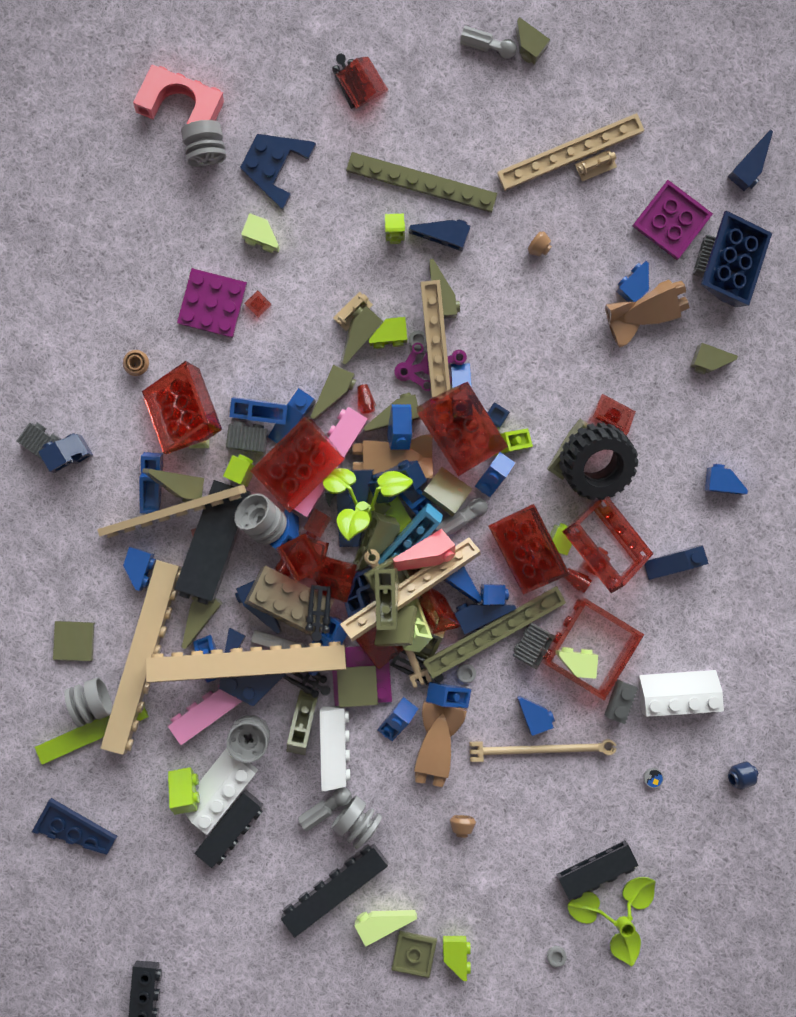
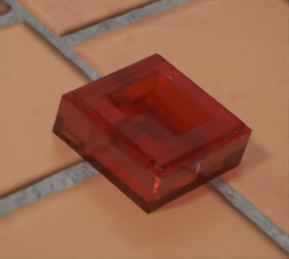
M258 290L244 303L258 318L272 305Z

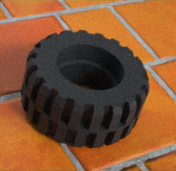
M599 422L596 426L592 423L588 424L587 428L583 429L581 427L575 435L571 434L568 437V443L565 442L562 447L564 451L560 452L559 458L561 461L559 465L564 478L574 492H577L583 498L587 497L589 500H595V498L604 500L605 497L609 496L611 498L616 496L615 493H621L625 490L624 487L626 485L629 486L632 482V476L635 477L637 470L635 467H638L639 460L637 459V450L622 430L612 424H607L606 426L605 423ZM602 450L613 451L612 458L605 468L593 473L584 472L585 465L592 455Z

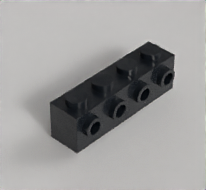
M136 960L133 965L128 1017H158L159 1008H156V1001H159L161 989L157 988L158 981H161L162 969H159L160 962Z

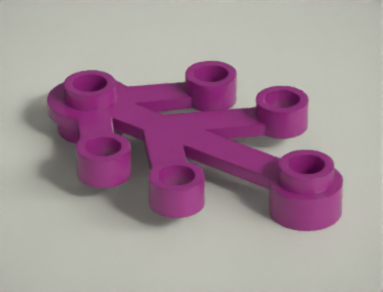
M416 342L412 345V351L406 361L396 365L394 374L400 381L410 379L420 385L424 391H430L431 386L429 389L424 388V383H430V380H423L414 374L423 371L429 375L427 352L420 364L412 365L417 355L422 353L424 349L421 343ZM417 344L421 346L419 352L414 350V346ZM460 349L453 351L452 355L447 356L448 364L462 365L467 359L466 353ZM459 353L463 356L461 361L456 359V355ZM402 368L407 369L406 375H401L400 371Z

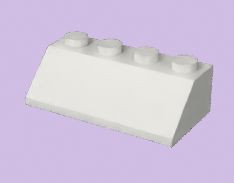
M716 670L639 675L642 714L646 717L724 711L723 692Z
M328 706L322 707L320 710L322 791L346 787L347 781H350V769H347L346 761H350V750H346V742L350 741L349 730H346V723H349V711H345V707Z
M226 748L200 780L199 785L196 786V792H199L200 803L197 804L198 811L185 813L191 823L207 835L253 778L258 769L251 763L235 760Z

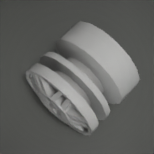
M199 120L182 127L181 134L183 143L187 146L185 154L187 155L186 161L188 165L204 167L221 163L226 159L225 145L221 142L223 133L219 122Z
M263 494L248 496L239 504L235 512L234 520L236 525L261 545L271 544L279 539L287 525L285 513Z
M96 677L84 682V688L78 684L74 688L65 689L66 707L76 726H84L86 722L89 724L93 722L94 717L99 720L111 715L112 701L107 687L101 678Z
M245 715L238 718L232 725L227 737V749L230 755L235 760L243 763H252L259 760L265 754L270 739V730L267 723L254 715ZM251 733L253 735L252 738L247 740L246 736Z
M357 795L341 811L333 822L331 829L340 836L349 831L350 834L347 842L351 843L356 838L353 847L359 849L375 833L382 815L377 813L372 817L374 813L373 808L364 813L363 810L366 802Z

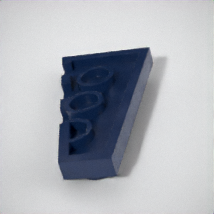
M374 469L350 470L356 477V482L350 487L357 502H367L370 493L368 483L372 480ZM347 488L344 492L336 494L337 514L345 509L355 511V504ZM339 531V547H359L362 532L355 535L350 541H347Z
M53 798L48 800L32 830V833L45 834L48 838L65 840L66 843L72 845L75 843L83 846L85 849L105 855L110 852L118 837Z

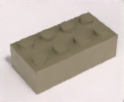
M267 566L262 567L244 603L310 636L315 630V626H313V631H305L310 588ZM315 590L313 611H316L318 592ZM323 594L321 612H325L326 596ZM331 599L330 601V609L334 602L333 599ZM320 616V623H321V624H322V622H323L324 616Z

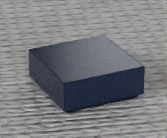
M494 402L484 419L500 429L510 412Z

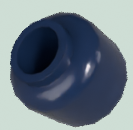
M745 761L730 767L728 780L733 787L743 790L756 785L759 773L755 766Z

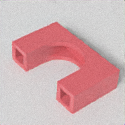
M151 65L133 102L136 113L154 120L161 103L166 97L172 94H185L196 103L187 122L189 124L199 120L216 121L223 106L224 98L223 92L215 87L210 88L203 85L200 81H193L182 74L172 73L162 66Z

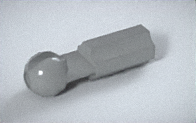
M467 26L464 27L460 39V44L485 52L493 49L498 51L501 57L507 59L513 57L517 50L515 42L511 39L498 41L493 39L490 33Z
M482 498L473 499L470 505L457 511L453 517L450 515L442 520L436 531L442 529L447 536H450L467 525L475 517L483 516L488 509L486 501Z
M257 630L254 631L250 644L251 647H262V650H270V646H282V649H290V645L301 644V648L307 647L302 642H294Z
M345 787L338 788L334 791L331 798L326 801H320L300 815L298 820L304 830L308 832L331 816V812L339 806L348 805L352 798L350 790Z

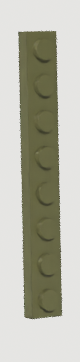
M351 152L346 169L347 172L490 213L493 211L497 197L496 192L355 152Z
M555 586L425 659L423 663L433 679L564 605L566 601L558 587Z

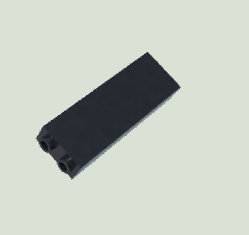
M213 480L208 495L231 489L235 486ZM246 490L245 493L240 494L241 498L230 501L229 498L222 499V504L212 506L209 503L205 505L206 509L202 511L175 586V590L179 592L178 596L186 599L192 596L197 598L199 603L208 605L210 602L214 604L240 530L234 520L235 512L239 504L251 495L250 491Z

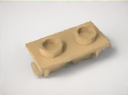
M607 150L576 163L575 167L581 181L583 182L617 168L614 161L616 160V154Z
M359 292L333 319L347 331L351 320L354 318L352 315L359 306L361 308L367 306L370 309L373 304L365 294Z

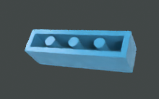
M428 503L394 539L393 543L379 555V565L395 555H400L427 538L439 526L443 515Z

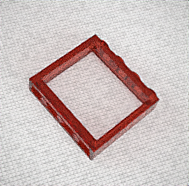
M605 497L604 500L597 499L562 531L611 594L625 586L653 555L650 548L609 497ZM593 511L633 560L621 575H619L580 525Z
M582 597L581 600L577 599L572 607L574 612L571 617L568 615L563 621L562 625L564 628L561 633H556L553 640L554 644L551 649L547 650L543 663L605 701L645 634ZM585 606L631 633L599 689L594 688L552 662L556 655V650H559Z

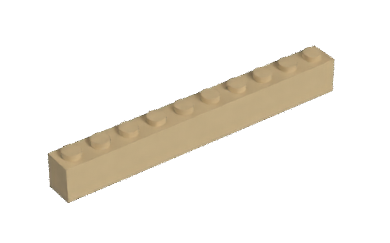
M156 560L100 749L124 755L133 746L132 734L137 731L139 725L137 717L139 713H142L145 702L142 700L144 694H147L150 688V683L146 682V658H152L151 654H160L161 645L159 643L160 639L164 638L167 627H165L166 619H170L172 608H170L172 600L175 601L178 593L175 590V586L181 572V566Z
M329 642V646H321V643H311L309 647L301 648V644L290 645V649H282V646H270V650H262V647H251L250 651L242 652V648L230 649V653H223V650H211V654H203V651H192L191 655L183 656V652L171 653L170 657H164V654L160 653L151 654L152 658H146V682L149 683L347 670L345 645H341V642Z

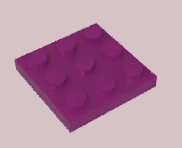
M667 180L632 227L674 259L678 260L713 213L671 181Z
M191 268L177 323L233 338L247 282Z
M363 645L345 647L346 667L376 665L378 703L392 702L388 646ZM337 670L332 671L335 706H339Z

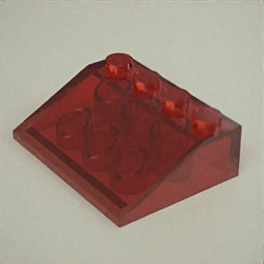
M184 361L142 391L163 454H169L206 441L222 430L200 369L187 361Z
M468 381L429 399L417 407V414L458 477L508 447Z
M304 417L250 471L291 513L345 458L310 417Z
M534 504L488 525L523 595L570 575Z

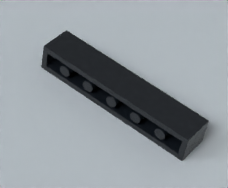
M375 844L364 846L359 851L361 854L355 858L352 856L344 862V867L340 870L338 868L334 869L329 874L327 880H320L313 886L314 890L310 893L304 892L299 896L297 903L294 905L290 903L282 910L281 921L294 938L388 867V861Z

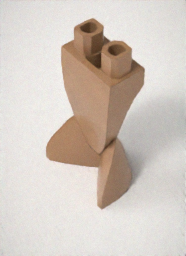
M670 280L661 282L656 288L636 302H619L605 305L608 324L619 348L631 341L640 325L659 324L682 317L681 312L690 308L686 297L678 299V295L686 293V287L682 281L672 283Z
M433 434L422 435L412 439L410 450H391L389 442L363 441V443L353 444V455H363V462H353V470L374 469V476L376 473L384 472L397 466L404 460H417L425 477L433 479Z
M423 701L422 718L427 733L415 761V782L425 783L427 774L434 775V786H444L450 772V737L463 724L467 713L466 709L442 707Z

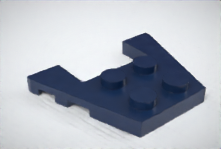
M257 134L240 168L280 209L284 210L291 194L274 184L291 151L309 160L316 147V143L313 141Z
M229 628L225 653H230V649L240 648L246 635L233 628ZM286 674L220 678L219 689L251 706H255Z

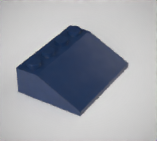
M724 211L701 285L720 301L735 308L749 306L772 232L729 211Z

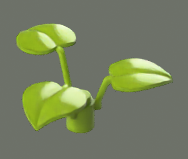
M344 468L328 471L323 478L324 488L332 494L342 493L347 488L355 504V511L345 509L337 516V525L344 538L350 541L355 535L368 527L372 521L371 511L375 510L374 505L379 491L385 497L396 496L413 484L412 479L397 471L385 472L377 480L379 487L376 488L372 503L369 505L364 501L357 502L350 487L356 482V477L352 471Z
M638 877L627 882L623 888L622 896L628 901V916H621L616 921L598 909L600 906L599 898L596 894L588 891L584 892L582 897L569 901L567 909L571 916L581 923H593L597 918V913L613 923L620 933L612 937L610 950L616 958L633 966L640 952L641 938L631 922L633 920L631 904L636 909L647 908L654 899L656 881L648 877Z

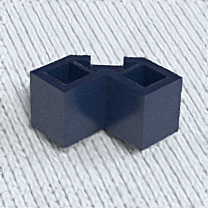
M75 433L54 443L50 441L42 446V450L38 451L49 472L53 473L72 463L79 464L93 455L82 435Z
M404 460L397 466L384 472L376 473L368 483V486L374 496L376 488L379 487L378 478L388 471H397L412 479L413 484L403 492L417 490L427 479L417 460ZM379 491L376 502L377 504L391 502L398 495L385 497Z
M372 567L357 572L352 577L351 586L343 597L348 617L353 616L371 604L369 594L373 593L363 574L370 571Z

